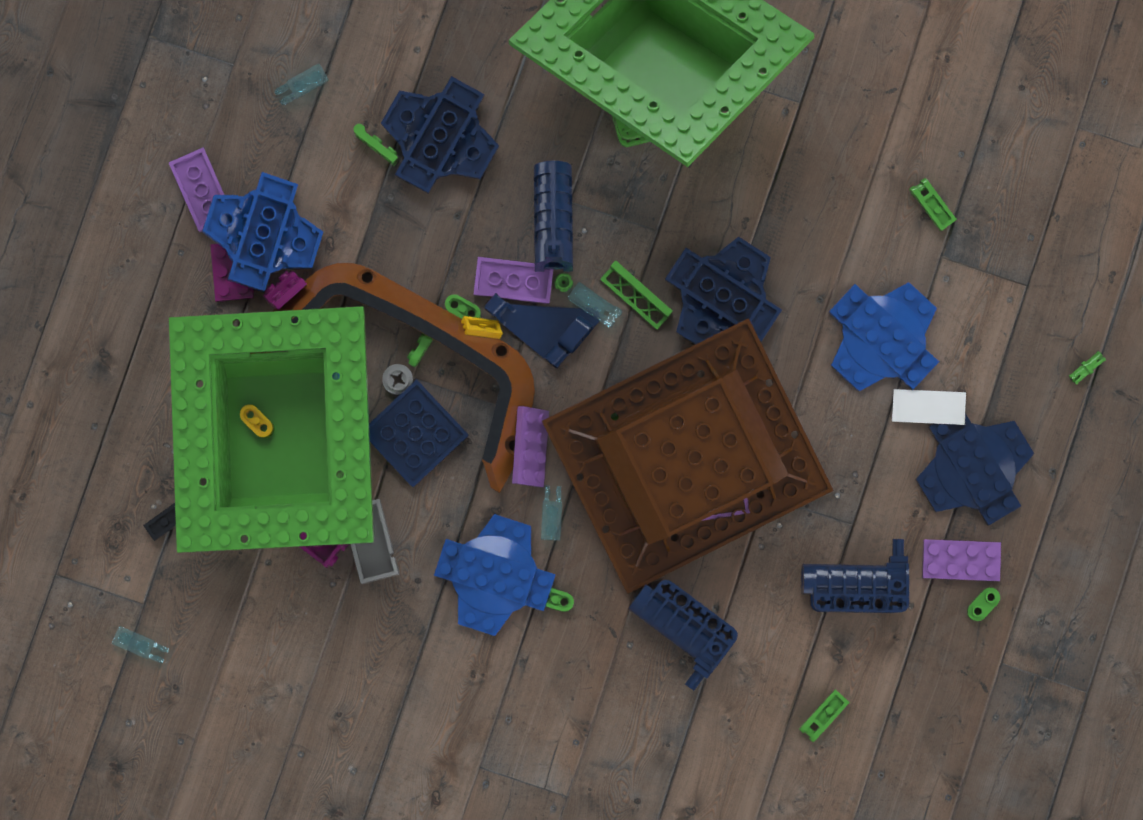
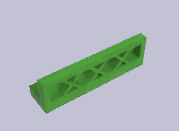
M616 260L600 279L656 330L673 312ZM614 272L619 276V284H611L606 278ZM622 286L633 288L634 296L625 297L622 294ZM636 299H645L648 303V309H639L636 306ZM658 311L664 317L656 324L651 320L650 312Z

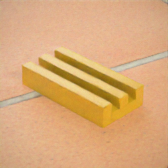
M463 316L461 323L464 324L463 329H465L466 335L500 339L503 334L498 320Z

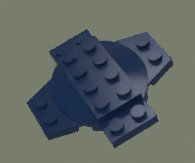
M452 76L443 92L435 93V95L430 97L399 90L381 122V125L401 146L404 160L395 176L427 194L430 193L437 179L451 174L481 180L499 148L494 139L479 125L476 110L485 94Z
M737 237L715 256L701 258L688 248H685L665 278V281L681 290L683 307L676 333L695 345L749 318L760 342H762L782 309L766 300V293L763 288L771 257L740 237Z
M965 413V425L933 424L928 427L938 445L934 459L915 480L935 512L962 506L978 509L987 526L1021 507L1020 502L1012 491L1015 476L1034 455V452L1015 421L985 427L971 423Z

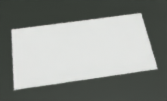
M894 389L892 422L965 425L966 392Z

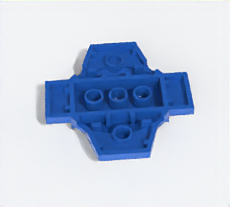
M261 172L256 190L244 196H213L202 233L223 247L232 261L228 281L265 292L270 274L281 269H312L323 231L298 215L297 208L293 203L298 184Z
M909 282L884 296H868L854 284L829 311L842 324L843 340L831 367L858 392L885 377H899L913 390L939 363L926 350L925 333L937 308Z
M494 514L478 537L466 544H460L448 539L445 540L434 576L452 581L458 593L459 625L496 636L512 612L524 606L541 611L545 610L556 574L537 569L536 563L531 556L530 525Z

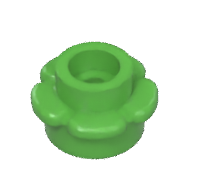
M558 274L556 276V281L554 282L556 289L566 292L569 288H572L573 281L569 274Z

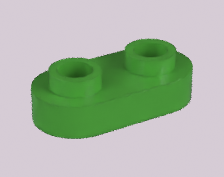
M454 294L447 297L445 307L448 312L461 319L463 316H468L470 311L475 313L474 317H481V312L477 305L459 295ZM452 302H457L458 307L452 308Z
M423 333L417 341L419 343L417 349H412L407 357L409 359L408 364L413 367L418 365L433 341L432 338Z
M551 588L546 607L562 612L569 611L574 605L573 597L569 593ZM561 599H567L568 604L562 606L560 603Z
M994 588L984 589L968 606V617L973 621L983 620L999 603V592ZM988 594H992L994 596V599L992 601L988 600ZM975 608H979L981 610V613L979 615H976L974 613Z

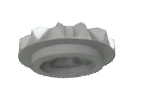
M394 364L384 371L382 382L389 393L399 395L413 383V376L406 366ZM402 373L401 380L405 384L397 383L393 387L395 380L391 375L398 377Z

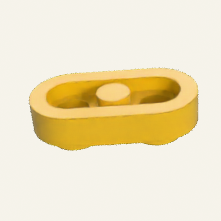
M245 405L241 409V420L257 436L266 438L273 433V423L257 407ZM252 411L254 413V416L252 418H248V413ZM262 425H267L265 432L261 431Z

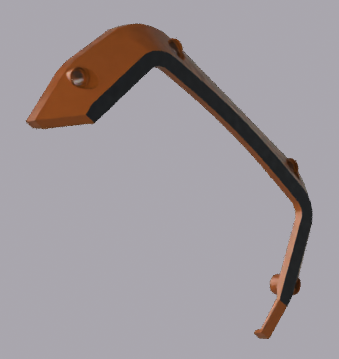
M336 263L316 271L305 280L307 285L279 310L274 309L272 311L322 309L331 298L345 296L425 334L493 377L498 382L500 390L482 461L490 487L498 493L502 491L513 471L514 451L510 450L509 445L515 441L518 406L532 408L535 394L531 369L517 350L499 339L466 335L465 329H463L464 324L461 323L462 319L374 270L354 263ZM366 274L373 276L372 281L369 283L363 281V276ZM294 317L292 322L297 323L298 317ZM499 347H504L507 350L504 356L496 354V350Z

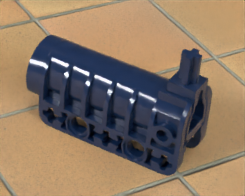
M893 539L892 556H889V562L884 565L802 564L801 594H810L811 608L817 612L900 613L906 611L909 607L908 556H904V539ZM821 598V601L830 602L829 604L822 605L820 608V605L817 604V600H820ZM838 598H841L844 602V606L842 608H839L836 605V600ZM876 599L882 601L880 609L875 606ZM855 601L866 602V601H868V605H863V606L852 605V606H850L851 602H855ZM898 601L899 603H901L900 607H898L897 605L889 606V604L892 602Z
M669 580L661 581L654 590L645 585L628 608L694 658L693 661L696 664L693 669L695 671L685 683L693 691L704 677L707 679L738 638L737 631L731 625ZM669 584L670 591L674 592L675 589L678 591L672 600L669 599L670 593H662L663 588L661 585ZM683 595L686 597V604L684 606L677 604V596ZM691 601L693 602L691 605L693 608L700 607L701 614H709L703 623L700 622L703 618L699 615L694 617V611L690 608L688 611H685V608L689 606ZM710 618H714L717 621L715 629H710L707 625ZM722 624L724 625L722 628L724 631H731L732 639L725 640V634L719 632L718 635L716 634L721 629Z

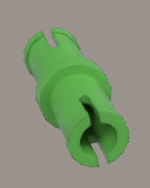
M1097 351L1086 362L1083 361L1081 366L1069 375V378L1073 379L1072 381L1077 385L1088 374L1094 373L1093 370L1106 361L1105 357H1102L1103 355Z

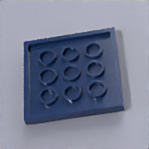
M417 379L369 423L371 444L413 488L469 436Z

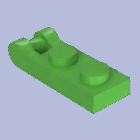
M362 124L354 126V133L358 139L393 166L396 165L399 161L396 156L398 153L390 146L388 148L382 145L383 141L376 135L370 136L366 133L365 127Z
M926 178L922 179L919 185L912 186L909 189L940 232L957 220ZM926 190L928 194L923 197L920 192Z
M835 689L801 725L799 730L802 733L805 732L809 739L814 742L850 702ZM813 722L818 726L816 731L810 727Z

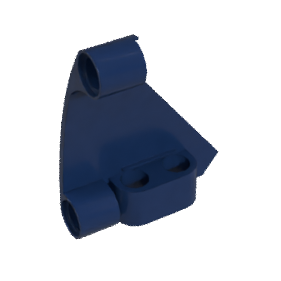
M497 293L484 306L493 317L555 368H558L570 353L575 352L600 322L598 309L509 304Z

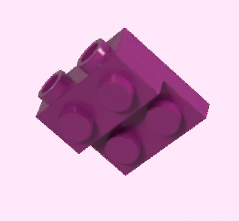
M285 271L279 276L278 279L280 281L275 285L273 283L265 289L263 298L272 308L279 310L307 285L294 271L289 273Z

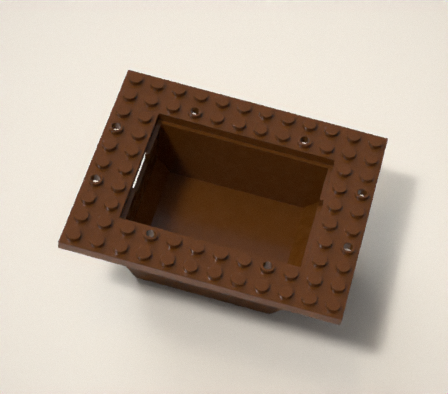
M749 318L542 420L627 594L834 491ZM699 370H702L704 372V376L702 378H699L697 376V372ZM768 379L772 381L770 387L766 385V380ZM613 413L618 415V419L615 421L611 419ZM793 431H796L798 433V436L796 438H792L791 433ZM579 473L584 476L581 481H578L576 478ZM760 491L763 492L762 498L757 497V493ZM748 498L750 513L744 511V499ZM736 511L744 512V514L734 515ZM732 512V516L704 520L712 515ZM604 525L609 526L608 532L602 531ZM674 534L678 536L676 541L671 540V536Z

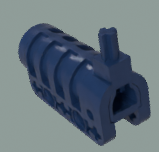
M543 161L534 165L535 272H544V269H563V272H573L572 165L567 162Z

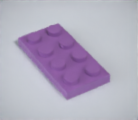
M204 147L169 162L199 232H202L213 196L225 195Z
M478 257L473 295L492 298L497 293L502 299L549 304L554 269H544V272H535V263Z
M518 406L513 484L544 487L548 433L542 420L549 417V411Z
M923 540L922 578L1000 581L1001 542Z

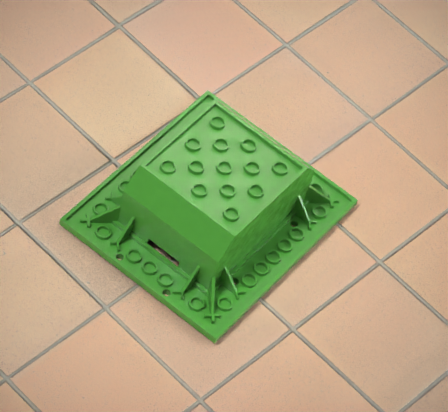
M549 0L509 39V45L688 167L814 39V33L764 0H609L593 17L590 14L604 0Z
M364 307L169 317L177 553L374 543ZM294 317H298L297 323L292 322ZM236 320L240 321V325L238 327L234 326V322ZM257 352H274V353H257ZM203 381V386L199 388L197 383ZM245 405L257 407L273 423L274 430L269 437L262 438L257 436L241 420L240 411ZM252 411L248 413V418H252L254 416V413ZM262 425L261 431L265 432L267 425ZM203 478L207 480V483L204 486L201 485V480ZM303 532L307 534L305 540H302L300 537ZM246 535L248 537V541L246 543H243L242 537Z

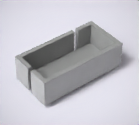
M380 499L372 500L374 543L351 544L361 584L400 575L396 558L391 557L394 554Z

